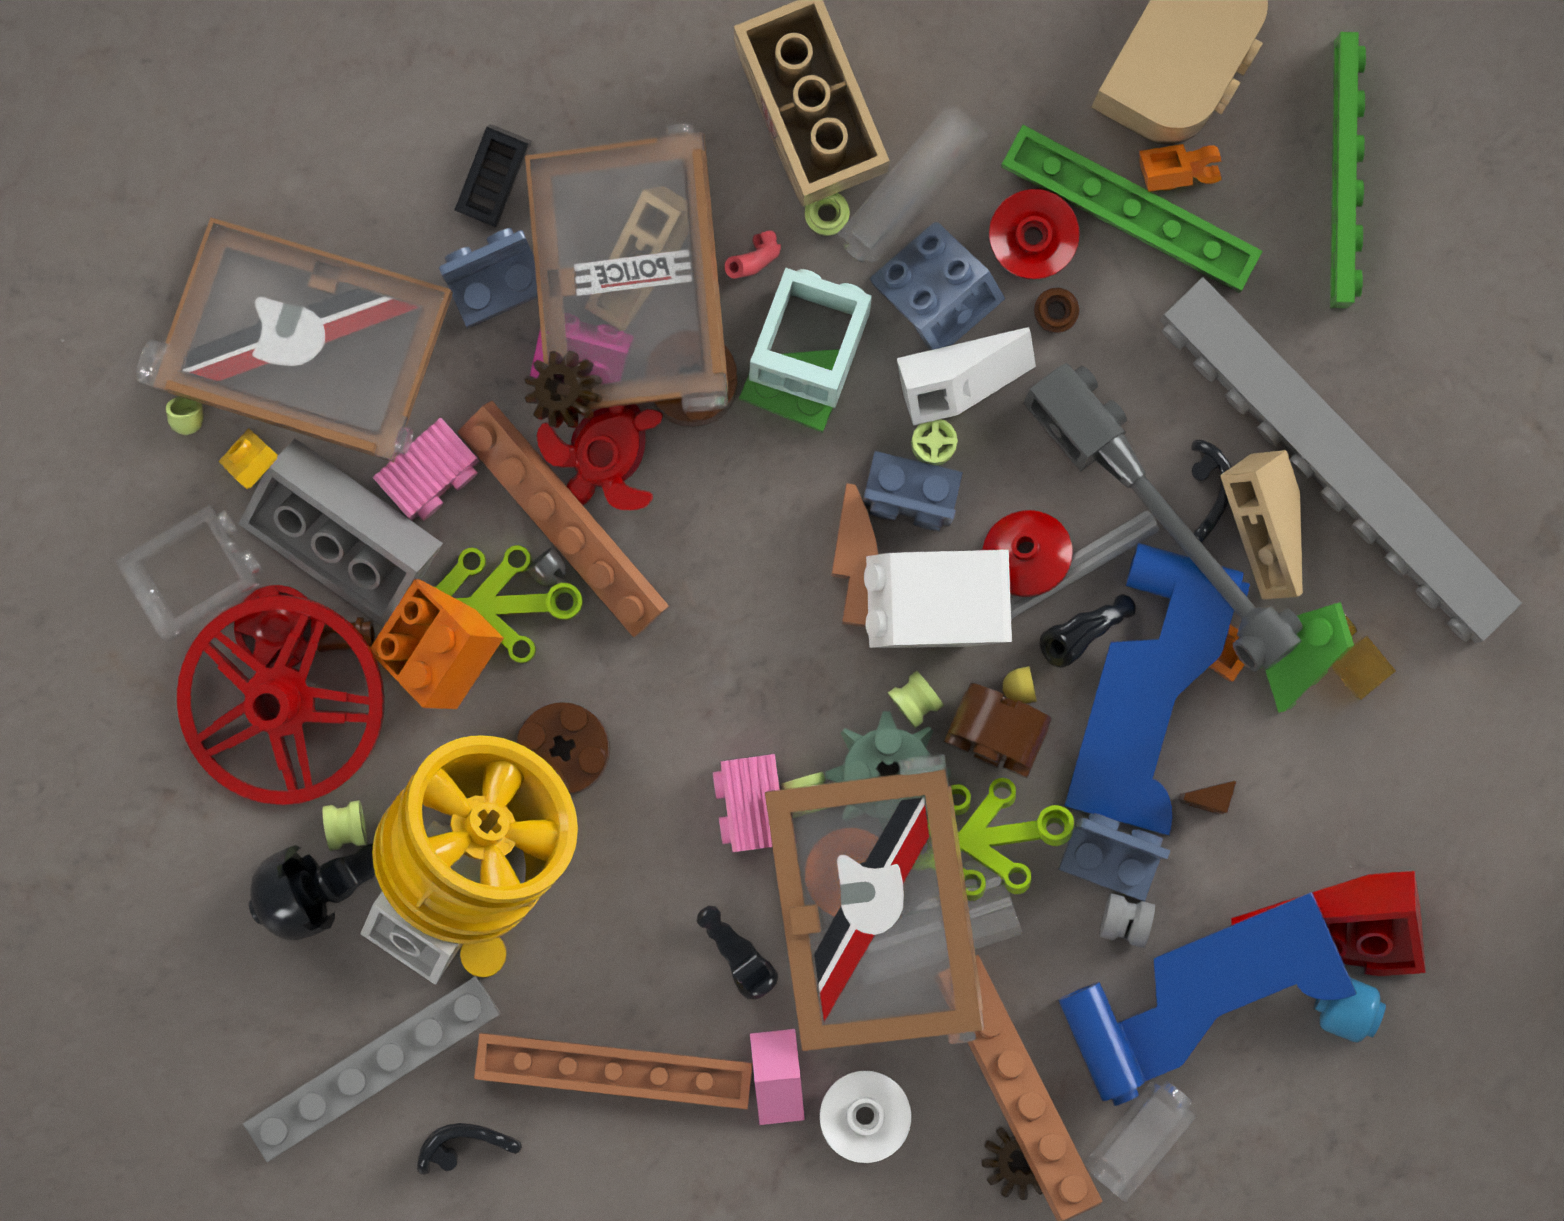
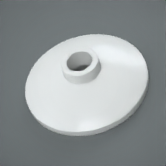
M856 1071L841 1077L828 1089L820 1108V1125L827 1143L840 1156L858 1163H872L891 1156L902 1146L911 1126V1108L902 1088L890 1077L874 1071ZM862 1107H868L874 1112V1118L868 1124H862L856 1119V1113Z

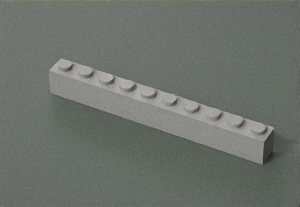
M1204 277L1162 316L1159 321L1165 326L1161 330L1164 336L1176 348L1181 350L1185 346L1197 358L1193 362L1196 369L1210 382L1217 379L1228 390L1225 394L1226 399L1241 414L1244 415L1248 411L1260 423L1256 428L1267 442L1274 447L1280 443L1292 456L1289 459L1291 466L1303 478L1308 479L1312 476L1324 488L1320 492L1323 499L1337 512L1344 509L1355 520L1352 528L1368 544H1372L1375 541L1387 553L1383 559L1394 572L1401 577L1407 573L1419 586L1415 590L1417 595L1430 608L1435 610L1439 606L1451 618L1447 624L1464 642H1467L1469 639L1474 643L1483 642L1522 604Z

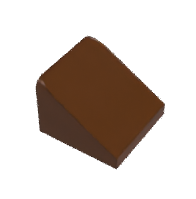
M1236 781L1224 782L1181 793L1179 801L1188 806L1224 815V813L1228 812Z

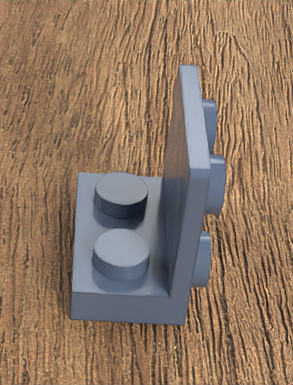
M939 222L931 224L870 278L873 286L914 325L929 350L953 345L1005 300L990 271Z
M512 228L501 230L486 239L488 245L473 252L470 247L456 250L445 257L446 264L438 267L449 289L453 292L452 296L467 329L538 298L534 256L523 230L513 233Z
M875 451L863 503L865 506L871 507L869 512L871 516L895 521L897 515L901 514L915 518L914 526L940 531L942 525L950 526L954 520L956 512L954 507L963 472Z
M1090 813L1088 819L1077 818L1072 837L1067 843L1058 870L1145 902L1160 859H1168L1170 850L1160 847L1163 838L1139 829H1133L1131 835L1117 831L1120 822L1097 813Z

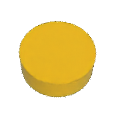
M498 937L482 943L462 944L460 958L464 968L470 974L477 977H489L502 969L506 962L507 950L503 940Z

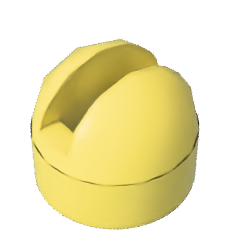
M1029 666L1017 668L1006 675L1003 680V692L1006 698L1015 702L1019 700L1025 704L1037 702Z

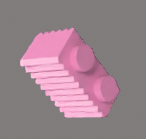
M439 418L397 455L394 462L390 461L380 472L375 474L373 479L411 521L418 516L424 521L443 505V501L439 497L450 487L454 486L458 491L477 475L478 472L473 467L480 461L446 422Z
M775 754L720 761L721 771L713 772L716 799L725 798L728 816L719 817L722 844L731 843L732 852L772 847L765 792L779 790Z

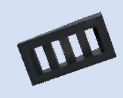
M488 125L454 211L497 227L532 141L495 125ZM493 142L515 150L514 157L511 158L492 150ZM486 159L508 167L507 175L485 167ZM479 176L501 184L500 193L477 184ZM472 193L496 202L494 209L492 210L470 201Z

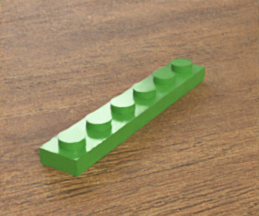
M1340 32L1334 40L1330 308H1349L1355 303V297H1361L1363 287L1362 270L1355 269V252H1361L1363 247V225H1356V207H1362L1364 200L1363 180H1357V162H1363L1365 151L1364 135H1357V117L1363 118L1365 112V91L1358 90V73H1364L1366 65L1365 46H1358L1359 32Z
M1022 125L1001 164V168L1043 190L1058 195L1073 206L1238 293L1244 288L1263 252L1025 125Z

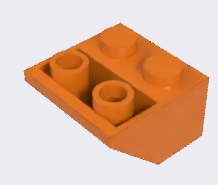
M414 579L370 648L376 660L423 708L458 709L504 638L476 609L420 579Z

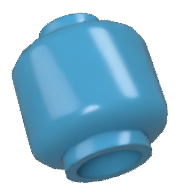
M1350 978L1357 992L1356 995L1338 1000L1316 999L1314 1010L1321 1012L1319 1021L1324 1031L1358 1043L1366 1036L1374 1037L1383 1019L1386 1004L1380 1002V992L1378 989Z

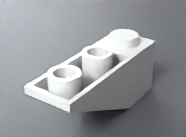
M1029 327L897 358L902 391L913 426L959 415L1036 367Z

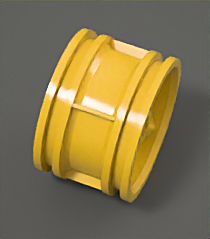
M483 735L462 737L450 741L437 748L423 761L408 781L406 787L383 814L375 832L372 852L378 883L395 911L413 927L431 937L458 944L482 943L496 939L516 927L535 906L539 898L550 889L568 867L577 842L578 825L575 807L560 776L544 759L528 748L504 738ZM422 805L452 816L450 822L452 832L427 837L422 819ZM514 846L523 850L525 857V881L521 884L505 857L512 851ZM463 854L469 858L481 860L480 883L461 876L450 867Z

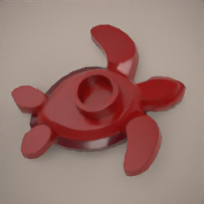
M637 404L600 408L593 412L594 415L591 419L584 418L581 420L573 432L571 445L562 441L555 429L549 426L548 422L541 424L536 436L542 456L555 467L575 469L577 474L569 480L566 487L583 506L590 501L596 487H602L608 504L618 510L636 511L646 508L651 503L653 494L650 491L629 487L624 481L631 477L639 467L645 451V430L656 428L661 424L663 419L661 411L647 408L641 412Z

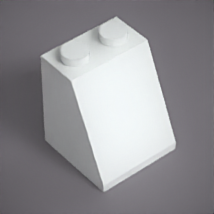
M1009 550L903 552L866 556L867 567L864 572V583L868 590L866 630L869 635L870 648L969 647L1012 642Z
M434 820L426 830V835L431 837L452 832L451 826H442ZM463 854L450 867L461 876L480 883L481 860L469 858ZM381 892L372 905L360 933L435 985L462 946V944L436 939L413 927L395 911L383 892Z

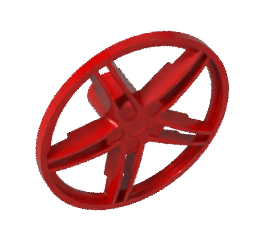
M272 595L254 598L237 604L219 614L202 629L187 651L181 666L177 685V711L181 730L189 749L198 763L213 779L228 790L247 799L267 804L286 805L303 803L322 797L343 785L356 774L369 758L380 735L385 711V694L377 660L363 636L350 622L334 610L315 601L296 596ZM287 610L301 613L292 633H289L271 669L266 668L220 631L234 621L256 612ZM310 617H314L318 621L298 670L289 666V663ZM325 624L335 630L356 654L365 674L369 697L306 685V679ZM214 637L256 671L251 679L211 643ZM203 652H205L218 665L217 668L245 695V700L198 734L192 714L191 689L196 667ZM316 698L366 704L369 705V712L315 710ZM243 714L246 715L252 726L206 749L202 741ZM303 723H367L362 739L350 759L332 776L312 785L302 729ZM262 731L267 732L279 771L282 770L287 790H269L248 784L227 772L212 756L227 748L230 749ZM294 734L299 765L302 770L305 786L302 789L298 788L294 768L284 736Z

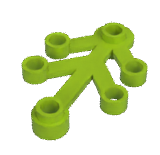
M514 545L505 551L503 561L471 597L455 599L476 609L504 638L501 644L508 649L510 658L517 663L523 664L534 658L536 653L534 642L526 636L518 635L497 615L550 612L557 619L569 620L580 613L583 606V598L580 591L569 583L556 584L546 594L496 596L516 573L525 572L531 564L529 551L523 546ZM477 548L464 549L458 557V563L435 588L453 596L470 575H478L485 569V555ZM514 551L523 552L526 556L524 565L518 568L512 567L509 563L511 553ZM470 553L478 554L481 560L479 567L474 570H468L464 566V558ZM561 594H569L573 597V606L569 610L563 611L557 607L556 600ZM519 641H525L530 645V653L525 658H518L514 655V645Z
M997 778L990 784L987 797L960 832H958L960 851H963L1001 877L1005 888L1010 893L1022 894L1031 885V872L1029 868L1022 863H1013L991 847L1034 840H1042L1051 846L1063 845L1072 837L1074 819L1071 812L1065 807L1052 805L1043 809L1035 821L988 827L1001 809L1010 807L1016 799L1014 783L1007 778ZM960 784L951 785L952 795L960 794L966 799L962 805H954L955 815H962L970 808V791ZM998 788H1006L1011 794L1008 798L999 799L994 795V791ZM929 820L930 836L925 844L928 850L926 853L918 856L912 867L913 870H924L930 867L936 870ZM1052 823H1057L1064 830L1061 834L1052 835L1046 828ZM963 868L965 882L969 879H974L981 885L976 891L966 890L967 900L976 901L985 893V877L977 870H966ZM1013 873H1021L1025 876L1026 880L1022 884L1017 885L1009 880V876Z

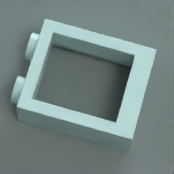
M785 268L750 361L749 380L835 408L870 314L872 295L866 294L861 288L853 284L842 283L838 285L823 280L818 274L809 270L799 269L795 271ZM790 296L852 315L832 371L770 351Z

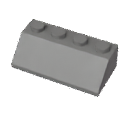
M294 439L263 474L238 524L384 627L413 580H421L443 543L303 443Z

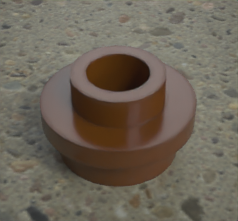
M1050 288L1041 293L1037 298L1034 306V316L1039 326L1051 333H1062L1072 328L1079 316V304L1076 297L1070 291L1063 288ZM1053 303L1061 304L1065 314L1060 319H1054L1049 315L1048 307Z

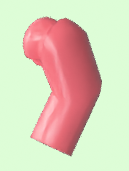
M770 230L761 234H755L752 241L756 251L729 257L724 266L726 274L733 279L756 275L779 257L781 244H777L776 233Z

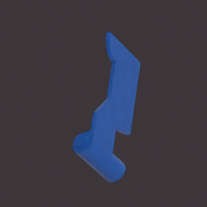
M1137 543L1126 587L1169 598V605L1159 639L1110 642L1064 806L1087 813H1097L1119 822L1170 836L1172 805L1165 787L1159 781L1153 779L1174 702L1177 696L1222 654L1234 610L1190 557ZM1221 566L1247 597L1250 583L1242 581L1244 572Z
M1310 892L1155 957L1154 972L1157 1006L1117 1022L1100 982L1069 993L1058 999L1101 1100L1107 1101L1111 1099L1114 1106L1138 1097L1137 1088L1143 1085L1145 1081L1182 1066L1214 1021L1225 1013L1296 984L1304 994L1320 1000L1344 999L1356 995L1357 992L1313 893Z

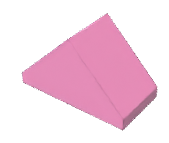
M795 1029L750 1033L759 1125L805 1120Z

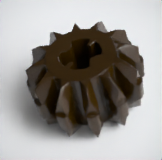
M552 351L549 352V366L540 360H536L533 365L540 374L537 378L527 376L524 379L526 384L535 387V391L525 396V401L529 404H538L533 413L534 417L539 420L548 417L550 427L559 428L564 421L568 427L576 428L579 423L578 413L587 419L593 417L594 413L587 405L589 401L595 403L602 401V396L592 392V388L599 386L603 381L601 376L589 375L594 366L592 361L585 359L579 362L578 353L574 351H568L564 358L559 352ZM559 383L570 386L568 396L557 393Z
M1002 1126L996 1128L997 1135L1003 1141L999 1146L990 1140H986L984 1143V1147L996 1153V1157L981 1159V1165L984 1168L998 1167L996 1171L987 1177L988 1183L994 1185L1005 1178L1000 1191L1004 1197H1008L1011 1194L1015 1184L1018 1185L1020 1200H1027L1028 1184H1032L1039 1195L1043 1194L1030 1167L1023 1172L1019 1167L1009 1168L1008 1162L1014 1161L1010 1154L1017 1149L1022 1154L1023 1152L1015 1136L1009 1138Z

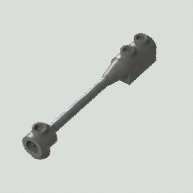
M1065 363L1032 386L1023 404L1081 472L1094 461H1097L1127 488H1132L1241 618L1237 633L1239 639L1233 643V648L1238 658L1247 668L1254 672L1262 667L1268 670L1285 658L1302 642L1297 633L1303 629V626L1295 613L1288 608L1278 613L1273 606L1255 607L1145 477L1146 473L1125 436V430L1121 427V425L1127 422L1124 411L1113 400H1109L1104 405L1092 392L1098 387V383L1094 375L1086 367L1080 366L1074 371L1068 363Z

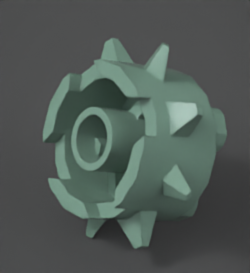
M883 711L877 730L870 731L864 736L846 728L843 729L841 735L849 752L845 757L844 765L826 771L825 779L841 782L877 777L880 773L876 768L881 762L886 766L894 762L900 769L896 774L902 775L945 769L946 777H950L951 769L932 763L931 755L926 749L933 734V730L929 726L911 735L907 731L897 729L891 712ZM925 795L847 805L842 817L849 821L866 813L870 817L879 818L884 831L901 800L924 797L927 818L928 811Z

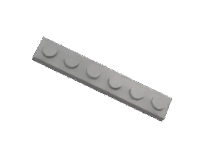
M475 976L252 1117L243 1125L266 1162H269L496 1018L501 1013L479 978Z

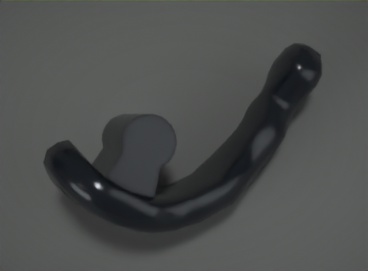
M1194 440L1192 442L1191 448L1193 451L1205 454L1201 462L1195 463L1192 467V475L1196 480H1206L1210 472L1217 467L1220 470V474L1231 468L1226 456L1214 444L1204 440ZM1222 480L1215 504L1203 522L1193 532L1201 543L1217 525L1229 502Z
M1121 594L1115 597L1113 605H1104L1094 611L1078 613L1064 624L1052 626L1042 633L1039 645L1044 657L1052 666L1063 668L1071 665L1081 657L1094 639L1104 635L1112 625L1119 624L1124 618H1130L1135 615L1136 605L1130 596Z
M373 843L362 847L355 854L331 859L323 863L315 871L314 883L324 899L332 903H340L350 897L358 886L374 877Z
M716 906L703 908L697 915V923L701 928H706L709 938L716 942L720 954L728 961L734 983L739 992L747 999L755 1000L770 992L778 981V973L772 964L760 956L749 940L739 936L728 923L721 921V912Z
M467 1123L449 1124L433 1131L424 1141L418 1156L417 1170L421 1175L428 1174L430 1171V1161L439 1164L441 1169L445 1171L453 1170L457 1165V1152L453 1148H446L442 1143L454 1138H471L485 1141L514 1154L520 1152L522 1145L517 1139L484 1126Z

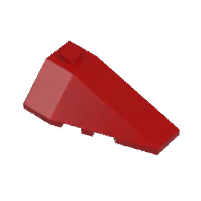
M1415 871L1368 874L1312 892L1345 965L1364 967V974L1374 976L1426 973L1420 900ZM1293 899L1231 918V925Z

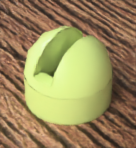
M179 396L170 400L166 405L167 420L175 432L182 435H190L201 428L204 420L202 403Z

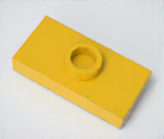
M248 428L218 462L241 485L248 489L278 459V455Z

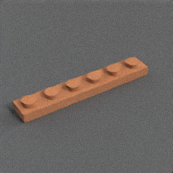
M492 400L483 405L457 432L633 637L643 632L669 607L665 600Z
M977 955L976 962L983 1009L980 1011L983 1030L966 1032L963 1035L1056 1220L1067 1221L1099 1206L1103 1201L979 955ZM947 968L939 972L935 979L950 1009L956 1010L951 970Z
M479 1033L474 1079L748 1109L753 1062Z

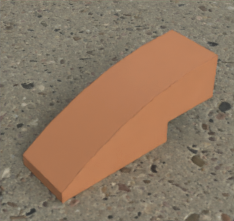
M846 483L831 576L849 579L842 624L866 628V617L868 614V590L864 583V572L867 567L866 556L878 555V550L869 515L856 485Z

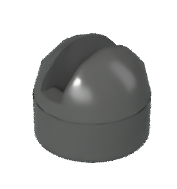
M550 547L529 565L526 572L540 585L551 587L558 583L554 575L564 578L566 564L555 548Z

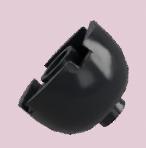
M297 845L281 850L264 860L255 871L250 887L251 900L249 901V910L253 919L258 924L263 925L269 932L286 940H300L330 929L335 920V912L327 915L326 903L329 901L322 897L314 883L315 871L320 866L310 854L301 857L296 853L301 849Z

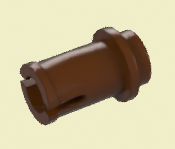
M357 617L356 622L350 623L363 636L369 647H371L375 641L373 622L364 621L363 617ZM326 624L324 625L317 647L319 652L351 649L348 643L335 630Z

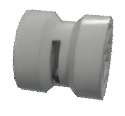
M1110 893L1104 909L1099 937L1110 940L1121 937L1127 939L1130 945L1145 948L1153 923L1155 904L1143 901L1133 904L1127 902L1124 896Z

